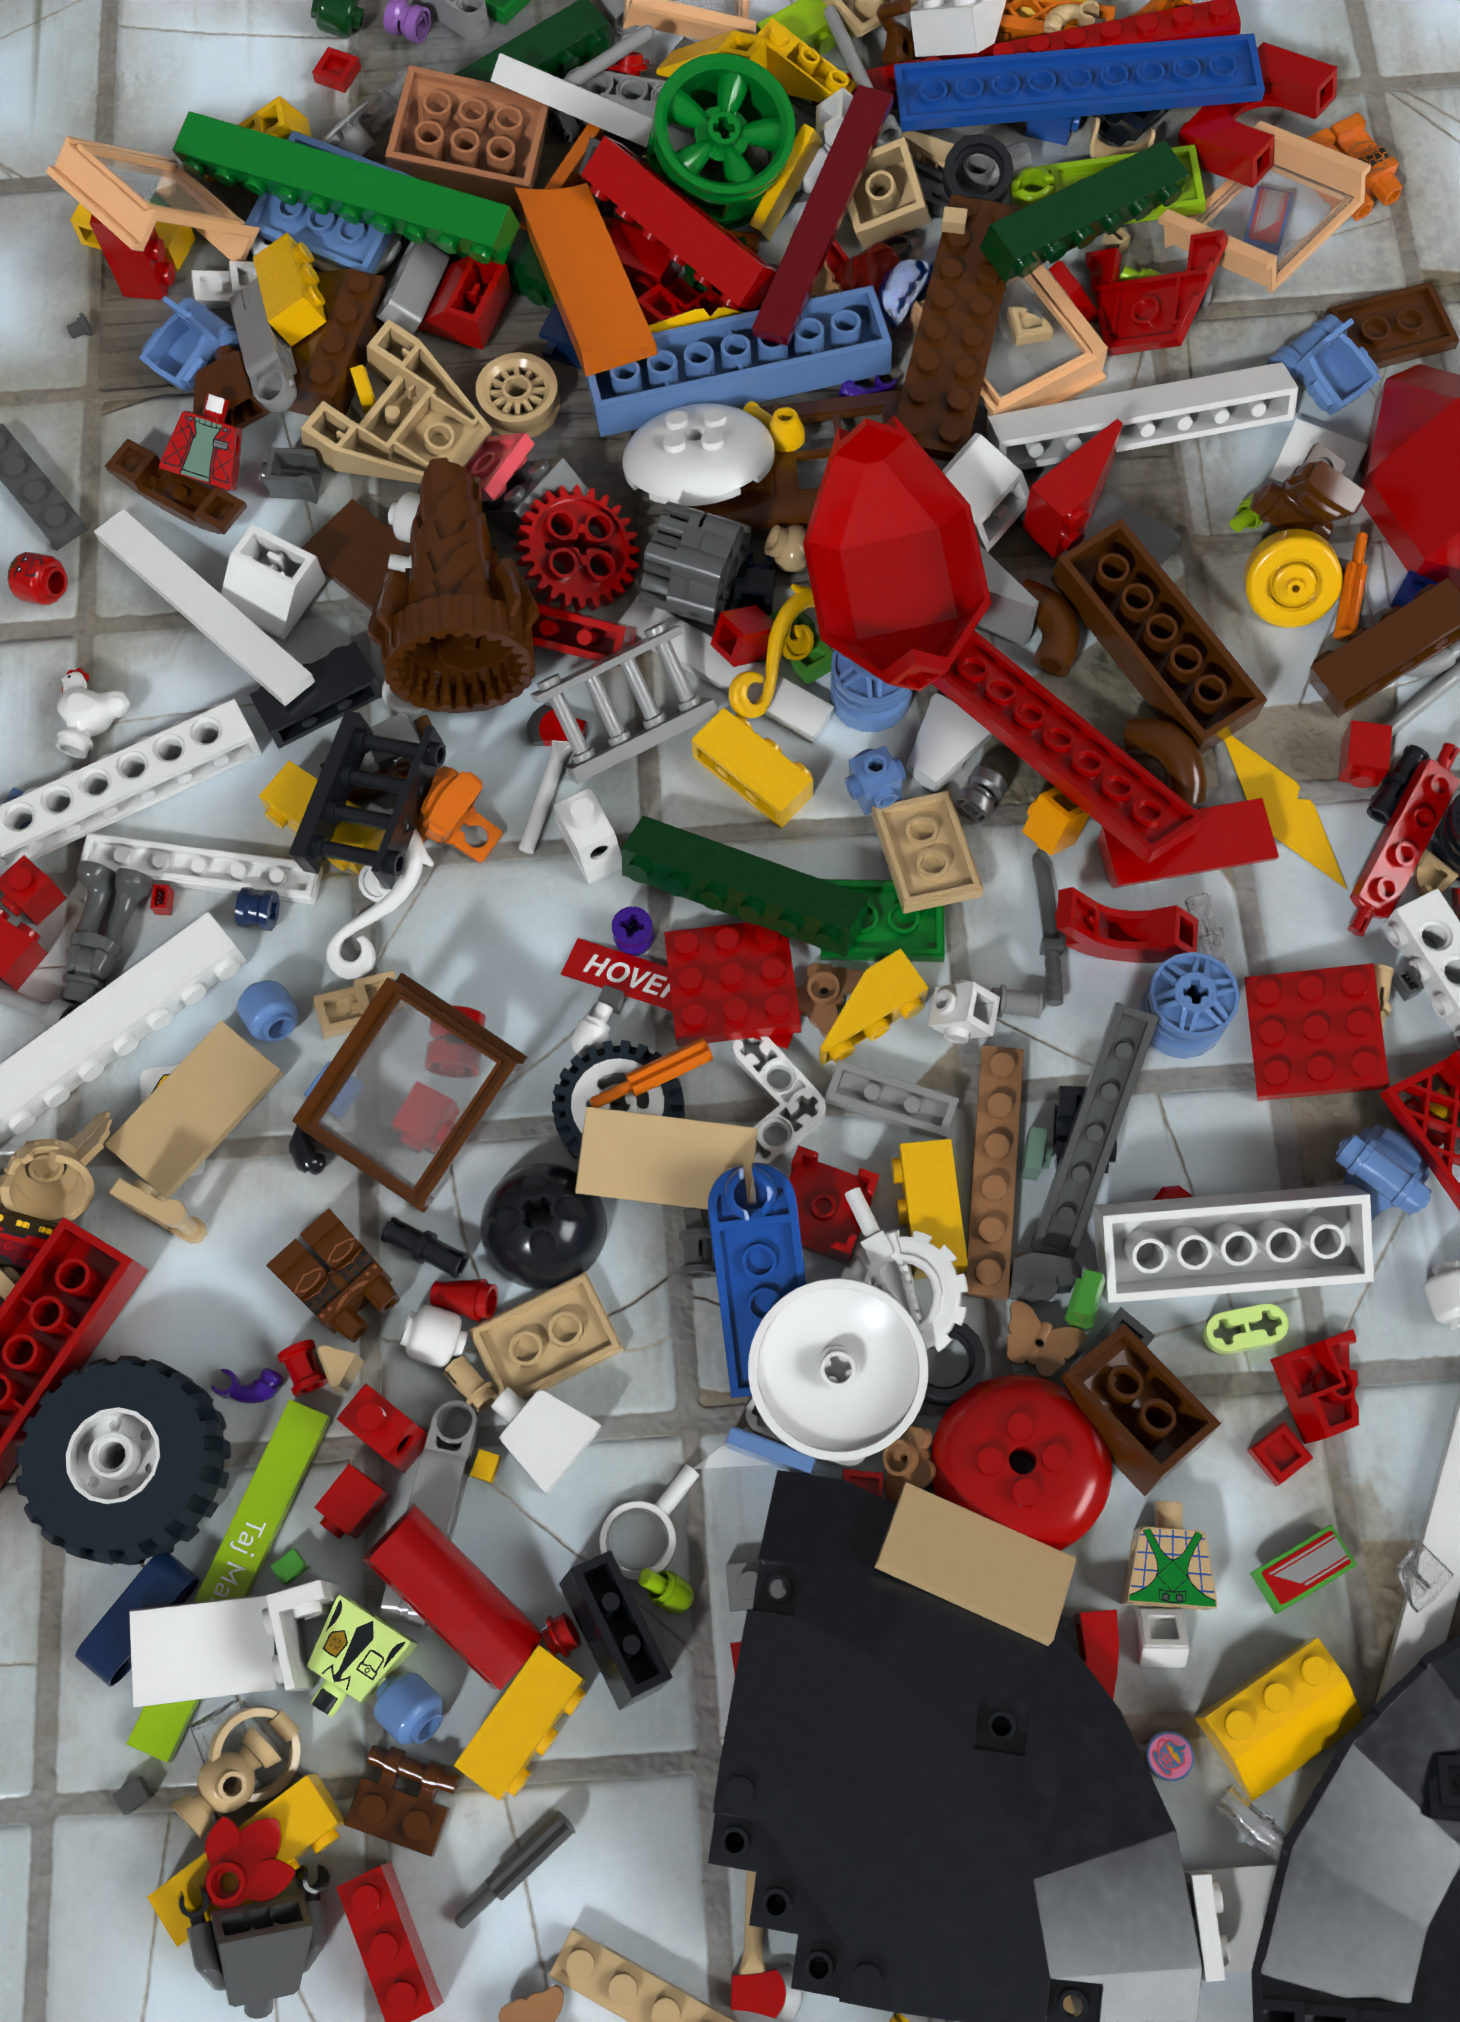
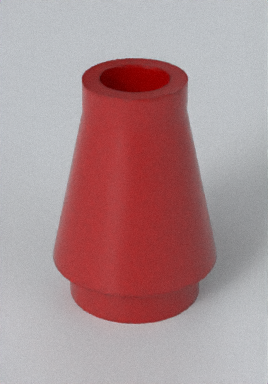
M485 1278L446 1282L435 1281L431 1288V1306L441 1307L477 1322H480L483 1318L491 1319L497 1307V1286L489 1284Z

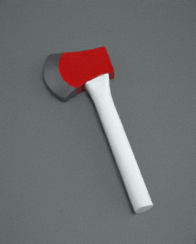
M546 704L540 706L532 713L526 730L528 740L532 746H551L550 758L519 845L521 851L529 854L534 853L564 763L573 751L553 708ZM575 718L585 737L588 729L587 722Z

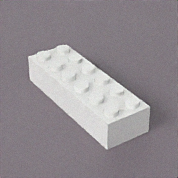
M1354 1184L1093 1205L1097 1272L1103 1273L1106 1282L1102 1296L1108 1303L1374 1282L1370 1194Z

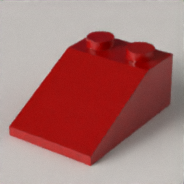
M1118 419L1030 486L1023 530L1053 559L1065 550L1068 552L1078 546L1084 539V532L1113 466L1123 425Z

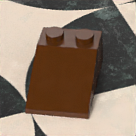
M1125 1324L1096 1346L1061 1377L1079 1408L1091 1420L1107 1443L1113 1464L1144 1497L1197 1451L1221 1425L1217 1418Z

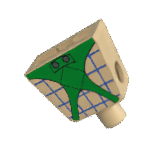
M1170 1501L1155 1502V1527H1139L1134 1530L1121 1595V1604L1206 1611L1217 1608L1206 1534L1204 1531L1183 1530V1503Z

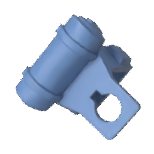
M164 295L162 301L174 312V315L161 328H156L153 331L151 337L143 346V352L139 359L164 380L189 393L195 388V375L198 370L216 360L215 352L217 348L228 345L241 352L236 327L218 317L204 303L196 301L191 297H187L179 304H176Z
M1332 314L1315 321L1298 338L1288 345L1280 347L1277 353L1271 356L1267 362L1268 365L1283 362L1292 378L1298 377L1308 388L1306 391L1309 396L1329 416L1358 399L1381 379L1377 373L1378 367L1368 355V352L1363 347L1358 348L1347 337V330L1355 323L1353 319L1350 318L1345 323H1342Z
M1377 1123L1372 1128H1364L1358 1136L1356 1134L1350 1137L1347 1136L1339 1143L1335 1161L1346 1168L1343 1185L1354 1184L1370 1194L1371 1222L1380 1212L1391 1207H1398L1406 1214L1412 1215L1418 1213L1422 1208L1425 1209L1428 1205L1432 1192L1424 1184L1430 1175L1427 1169L1428 1165L1408 1137Z

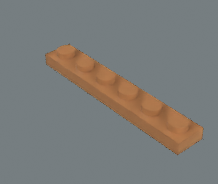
M982 1045L980 1050L966 1252L968 1267L965 1272L968 1292H964L963 1295L967 1297L1007 1300L1009 1297L1024 1049Z

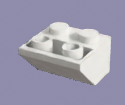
M922 0L923 5L910 11L915 57L979 53L995 43L1006 0Z
M975 433L942 472L970 504L978 543L984 550L989 552L1026 509L1029 488L1023 472L984 436Z
M251 524L230 553L221 595L259 628L285 640L324 585L326 579L317 556Z

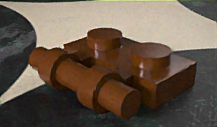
M373 1745L367 1758V1764L382 1769L380 1781L377 1782L365 1777L360 1779L344 1825L433 1857L451 1809L435 1803L434 1799L438 1789L454 1795L460 1781V1775L444 1770V1764L433 1760L426 1764L406 1756L405 1750L393 1746L390 1750ZM399 1775L422 1783L418 1796L395 1788Z

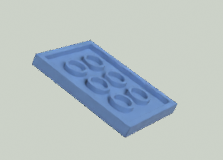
M293 130L288 138L289 141L414 177ZM265 193V196L258 197L245 223L248 226L260 227L257 236L274 242L285 233H288L297 244L300 241L303 242L317 260L340 269L350 268L371 274L376 270L394 232L390 235L381 233L371 225L360 222L359 225L351 224L339 215L330 212L327 215H321L311 210L307 205L300 203L292 206Z

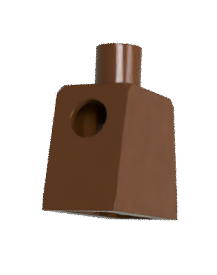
M224 345L217 348L215 352L216 361L198 370L195 375L194 413L202 415L207 393L230 400L225 423L242 429L272 413L258 402L253 395L242 353L232 346Z

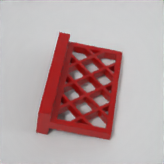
M1459 1049L1446 1059L1385 1089L1379 1095L1460 1211V1183L1452 1174L1453 1164L1460 1166V1155L1454 1153L1455 1138L1460 1139V1127H1457L1458 1112H1460ZM1437 1075L1449 1092V1096L1431 1090L1433 1076ZM1406 1092L1419 1097V1112L1407 1109L1398 1094ZM1430 1102L1448 1108L1446 1122L1429 1116ZM1427 1127L1445 1134L1444 1149L1432 1145L1426 1136Z

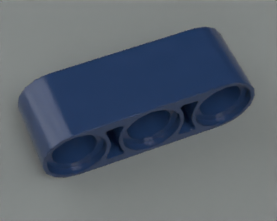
M169 1552L155 1555L77 1649L75 1657L109 1687L114 1686L132 1668L129 1611L131 1609L184 1604L199 1584V1577Z

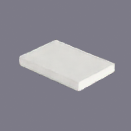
M269 1594L131 1609L129 1615L133 1707L276 1690V1678L272 1666V1656L275 1655L274 1636L269 1637L267 1635L262 1617V1610L268 1608L266 1595Z

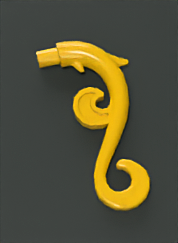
M791 584L790 587L795 594L789 597L780 608L768 638L764 680L763 676L755 671L739 673L732 680L728 698L736 714L744 718L762 716L768 710L775 691L781 656L789 660L799 661L807 657L812 651L814 636L811 629L803 624L792 625L793 621L803 611L815 608L811 586ZM791 630H792V632H793V638H792V639L790 638V631H791ZM764 681L762 695L755 703H751L747 694L749 686L754 682L763 683Z

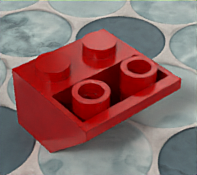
M467 256L447 266L417 329L484 350L512 295L507 264L501 265L491 261L489 264H482Z

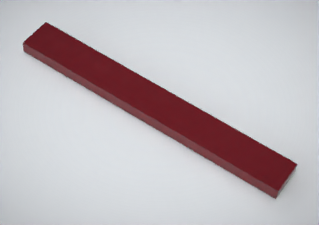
M858 85L752 326L753 336L786 346L789 345L893 105V93Z

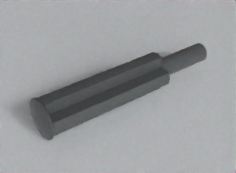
M557 1810V1813L485 1880L488 1886L455 1917L457 1926L464 1929L496 1898L501 1901L504 1900L573 1833L575 1834L576 1831L569 1819Z

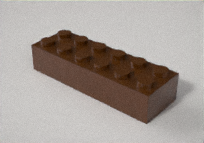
M1122 518L1058 557L1051 578L1053 584L1160 720L1176 724L1193 738L1201 755L1257 718L1268 699Z

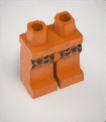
M1359 112L1331 125L1330 130L1327 127L1306 138L1371 164L1370 172L1366 174L1364 203L1351 215L1356 222L1366 217L1372 211L1375 203L1372 198L1377 197L1383 205L1388 206L1399 199L1403 188L1395 176L1399 163L1393 156L1389 157L1387 151L1383 147L1377 146L1364 130L1366 121ZM1314 190L1323 201L1331 205V211L1342 202Z

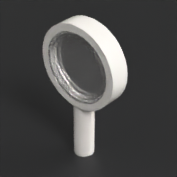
M685 1464L655 1505L644 1501L628 1502L614 1509L605 1519L599 1537L600 1551L603 1554L611 1550L625 1579L638 1581L639 1574L643 1569L649 1568L657 1573L665 1570L671 1563L676 1551L677 1538L675 1528L668 1516L700 1476L689 1465Z

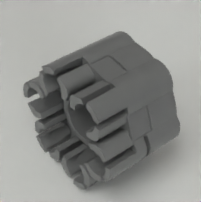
M667 501L663 507V512L668 513V515H660L657 532L653 533L651 541L648 542L645 550L643 565L646 572L643 575L640 588L646 589V592L640 591L638 596L639 603L713 626L717 625L720 612L730 610L733 604L736 577L744 576L752 528L737 521Z

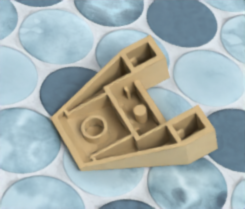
M389 319L367 345L368 370L390 385L362 421L357 424L322 401L300 428L302 448L315 450L318 460L333 471L421 484L430 460L447 458L449 462L457 463L465 468L492 433V428L420 339Z

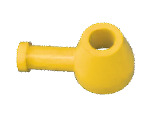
M749 401L744 406L743 411L756 417L767 427L773 438L776 451L792 452L804 444V426L794 409L789 407L779 408L771 415L761 409L754 401Z

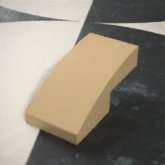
M394 970L353 980V987L313 996L312 1003L323 1039L351 1032L386 978L396 979ZM402 999L391 1016L405 1010L406 1006Z

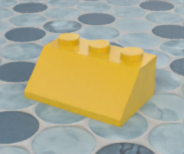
M1317 1637L1303 1640L1194 1719L1249 1800L1253 1802L1342 1738L1351 1729L1353 1730L1363 1719V1716L1347 1677Z

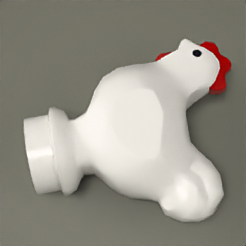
M81 668L69 670L67 675L61 679L63 687L61 689L62 695L57 703V711L66 723V728L61 729L57 733L58 740L55 746L61 752L71 757L85 759L89 750H92L94 747L93 741L90 738L106 731L115 718L125 716L130 709L131 703L127 695L119 690L97 693L87 689L90 675L84 673Z

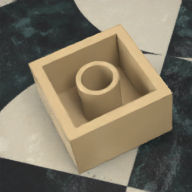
M905 137L873 149L848 206L855 234L863 249L932 222L914 160Z

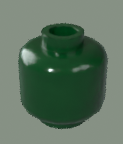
M313 0L311 18L316 20V26L320 31L346 39L352 34L353 28L360 30L364 8L358 7L359 0Z

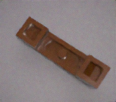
M128 438L105 465L107 471L154 505L193 526L209 532L225 535L248 507L246 502L217 486L210 490L186 476L159 468L160 459L156 453Z

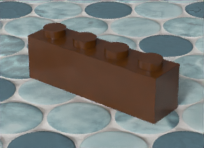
M1448 578L1436 586L1435 584H1429L1416 594L1414 600L1402 608L1400 606L1391 608L1381 617L1380 622L1369 629L1361 628L1347 639L1346 644L1335 651L1327 650L1313 661L1312 666H1310V684L1337 718L1460 640L1459 590Z

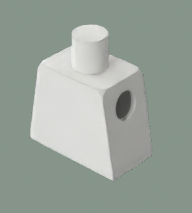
M591 788L583 790L554 805L556 824L588 885L622 870V855L617 837ZM597 847L605 850L601 855L590 856Z
M507 1387L491 1406L496 1413L509 1423L499 1436V1439L547 1495L602 1429V1426L597 1421L541 1389L526 1402Z

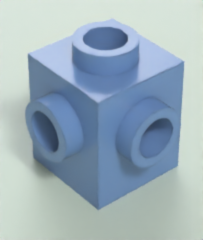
M885 745L875 750H863L854 758L849 759V776L845 777V784L850 797L853 800L857 799L864 815H868L871 813V806L882 809L896 801L902 800V781L906 780V774L898 757L893 759Z

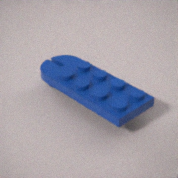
M752 1163L756 1202L748 1203L743 1164L733 1166L720 1174L712 1185L708 1198V1213L731 1398L752 1396L748 1379V1360L751 1344L761 1321L781 1298L794 1289L806 1284L797 1202L793 1185L782 1171L765 1163Z

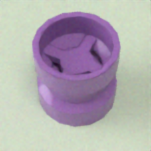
M390 0L386 6L383 18L385 31L395 36L403 34L407 40L417 44H421L426 39L431 23L429 9L418 4L409 6L406 0Z

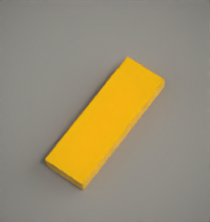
M805 123L800 127L795 137L785 169L778 180L766 191L749 223L750 227L767 241H770L823 143L816 130Z

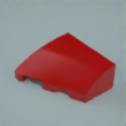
M680 277L666 287L658 283L637 298L648 326L694 309L704 308L711 317L718 308H730L720 300V296L712 289H707L700 294Z
M1353 1329L1270 1359L1304 1444L1327 1439L1359 1425V1405L1355 1399L1358 1373L1357 1370L1350 1369L1349 1345L1356 1343V1335Z

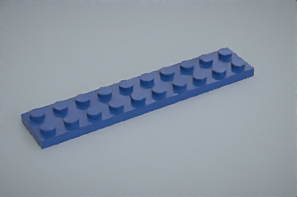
M1254 33L894 64V84L899 126L902 132L1256 102L1263 100L1265 92Z

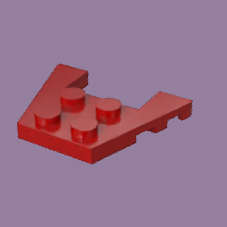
M1224 229L1191 235L1187 270L1183 272L1118 282L1122 254L1117 247L1087 252L1085 254L1086 264L1090 269L1092 278L1090 279L1092 291L1097 301L1098 309L1096 310L1103 342L1107 345V352L1110 356L1182 345L1227 246L1228 236Z

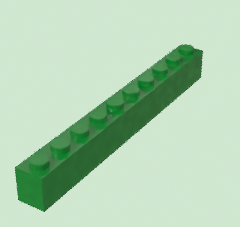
M191 111L188 112L172 149L183 163L182 167L196 177H203L205 174L214 177L217 181L229 187L237 184L246 187L250 192L259 196H265V193L274 195L282 202L295 206L297 203L307 205L311 210L321 215H327L330 212L339 215L342 219L354 225H359L360 222H363L384 234L390 235L392 232H396L417 244H424V241L435 244L438 248L449 254H456L457 251L468 254L472 259L482 264H489L491 261L504 265L520 227V223L508 205Z

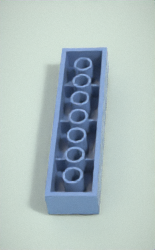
M873 285L808 299L788 346L753 336L752 326L760 310L652 333L658 355L591 376H585L600 437L639 429L655 416L685 405L713 403L740 407L746 405L749 401L758 403L840 385L848 380L858 381L872 378L876 375L890 374L892 342Z

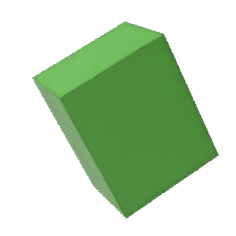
M294 1548L270 1566L281 1583L286 1586L310 1568L299 1551Z

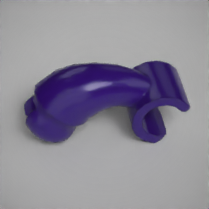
M876 375L873 387L871 388L856 385L854 381L848 380L840 387L839 397L894 391L897 378H894L891 383H883L881 380L884 378V375Z
M264 1368L258 1379H255L250 1384L242 1385L238 1376L231 1370L221 1369V1372L231 1377V1386L221 1391L211 1385V1389L222 1398H232L241 1403H261L271 1399L278 1392V1387L283 1383V1376L270 1368Z

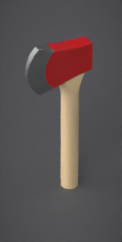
M746 1870L744 1950L738 1974H731L730 2009L758 2013L782 2022H792L800 2008L803 1993L801 1990L791 1989L794 1967L790 1963L765 1970L763 1958L764 1928L749 1925L756 1872Z

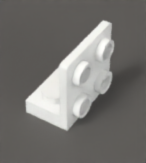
M320 1579L266 1595L268 1608L262 1610L263 1623L269 1637L274 1636L278 1653L272 1656L273 1671L279 1684L284 1683L285 1690L287 1691L314 1689L311 1669L307 1667L309 1660L300 1619L304 1618L305 1621H310L328 1616L331 1611L330 1606H333L338 1595H341L339 1584Z
M1265 1864L1184 1871L1202 1964L1201 1979L1205 1982L1226 1981L1225 1974L1251 1972L1277 1871L1276 1865Z

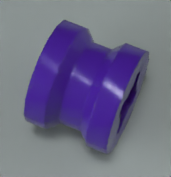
M636 906L623 908L615 914L612 920V933L616 947L621 952L633 956L646 953L654 942V930L650 915L644 909ZM633 924L632 928L628 929L627 931L625 930Z

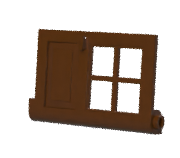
M901 390L782 405L775 403L773 406L760 408L771 415L779 408H792L797 412L802 423L833 420L834 433L836 435L837 428L842 429V418L881 414L884 424L893 415L896 416ZM831 448L798 452H779L775 450L773 465L768 474L759 483L752 480L750 483L740 487V495L713 504L687 507L749 525L752 530L773 528L776 525L784 527L793 524H809L820 487L799 489L796 461L828 458Z

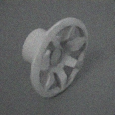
M367 100L359 104L321 141L364 157L377 144L359 123V117L370 102Z

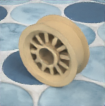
M522 352L501 355L490 361L477 378L475 390L480 414L492 428V432L497 435L526 433L532 438L549 429L558 417L561 401L557 378L552 367L538 356Z

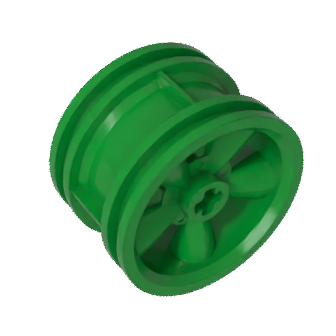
M725 53L708 54L694 58L674 71L660 91L646 147L645 158L649 159L648 166L726 230L742 227L750 223L766 191L781 176L789 159L795 140V117L791 102L778 80L768 70L750 59ZM702 107H711L705 112ZM673 123L695 129L696 143L675 152L668 135L669 126ZM748 144L767 150L769 165L758 175L755 174L742 156ZM709 158L715 161H723L726 183L714 182L698 175Z

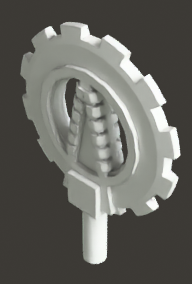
M857 1187L846 1192L845 1197L865 1240L860 1242L861 1246L853 1253L858 1258L852 1268L844 1267L841 1278L854 1279L873 1286L875 1284L879 1289L888 1293L906 1309L916 1323L923 1338L926 1351L935 1347L940 1352L953 1340L948 1334L953 1329L955 1323L962 1326L967 1312V1307H962L961 1302L962 1293L968 1292V1285L965 1274L958 1275L952 1264L957 1260L956 1256L946 1245L938 1249L930 1244L932 1236L914 1231L912 1237L900 1236V1230L881 1231L861 1188ZM910 1265H915L923 1270L931 1280L934 1292L933 1304L926 1318L922 1314Z

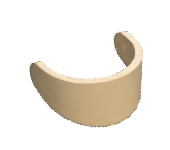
M1095 117L1092 122L1090 135L1091 158L1141 152L1151 147L1154 143L1156 130L1151 128L1146 137L1135 145L1128 147L1106 145L1097 137L1100 118Z

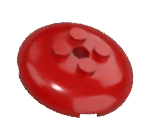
M1006 1375L979 1383L956 1399L948 1408L937 1427L931 1447L930 1460L935 1464L936 1476L932 1481L936 1496L1059 1551L1074 1544L1090 1530L1099 1518L1109 1496L1112 1482V1458L1107 1443L1091 1420L1079 1408L1070 1391L1044 1378L1029 1375ZM1019 1452L1029 1454L1033 1460L1034 1469L1027 1474H1018L1010 1467L1009 1457Z

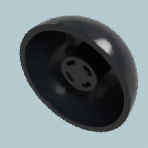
M550 1163L524 1166L505 1176L489 1194L480 1222L482 1244L492 1265L500 1274L513 1283L533 1289H551L588 1271L599 1257L607 1233L605 1207L600 1196L575 1193L577 1172ZM546 1208V1210H539V1211H537V1212H534V1210H536V1209Z

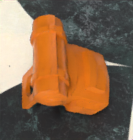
M446 766L438 768L429 793L422 805L416 827L423 844L427 839L437 843H447L453 845L476 862L482 863L503 832L476 812L474 803L481 793L483 786L482 781L473 773H466L464 771L459 773L457 770ZM462 825L483 828L487 834L486 844L479 848L470 846L465 840V833L460 830Z

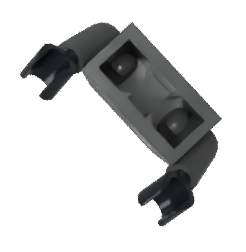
M318 1864V1878L312 1886H309L307 1882V1866L301 1865V1868L296 1871V1884L298 1888L306 1892V1902L303 1894L222 1909L211 1912V1921H206L204 1915L209 1905V1897L205 1888L199 1885L202 1901L195 1909L185 1907L182 1890L179 1893V1908L190 1919L191 1927L187 1928L194 1967L212 1989L218 1991L225 1990L229 2005L233 2007L244 2005V2012L250 2018L261 2019L267 2017L273 2010L274 1998L296 1993L300 1988L303 1973L310 1969L325 1946L326 1901L321 1900V1892L329 1885L330 1874L322 1865Z

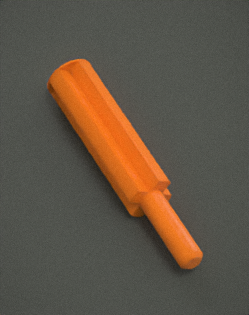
M1365 532L1356 534L1352 561L1346 564L1335 630L1333 632V638L1340 642H1346L1358 628L1368 570L1367 564L1364 563L1368 535Z
M701 1037L626 1073V1081L591 1097L590 1103L592 1107L600 1108L631 1092L637 1097L713 1060L711 1049L704 1038Z

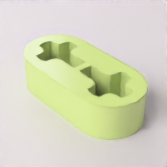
M1260 1304L1220 1312L1214 1315L1204 1325L1202 1337L1209 1350L1219 1355H1229L1269 1347L1278 1343L1287 1334L1289 1322L1285 1312L1280 1307L1273 1304ZM1262 1314H1265L1268 1321H1275L1277 1327L1271 1331V1336H1268L1265 1329L1250 1330V1325L1258 1323L1262 1319ZM1219 1323H1223L1225 1329L1228 1330L1240 1328L1241 1330L1240 1334H1235L1229 1339V1345H1225L1223 1338H1215L1213 1332L1219 1328Z

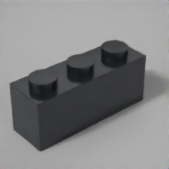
M356 641L347 646H339L333 649L327 656L311 664H303L302 666L312 674L315 682L286 706L279 702L263 686L249 694L278 749L343 717L345 710L355 711L382 697V691L377 678Z
M611 1550L571 1568L559 1585L619 1711L659 1691L673 1677Z

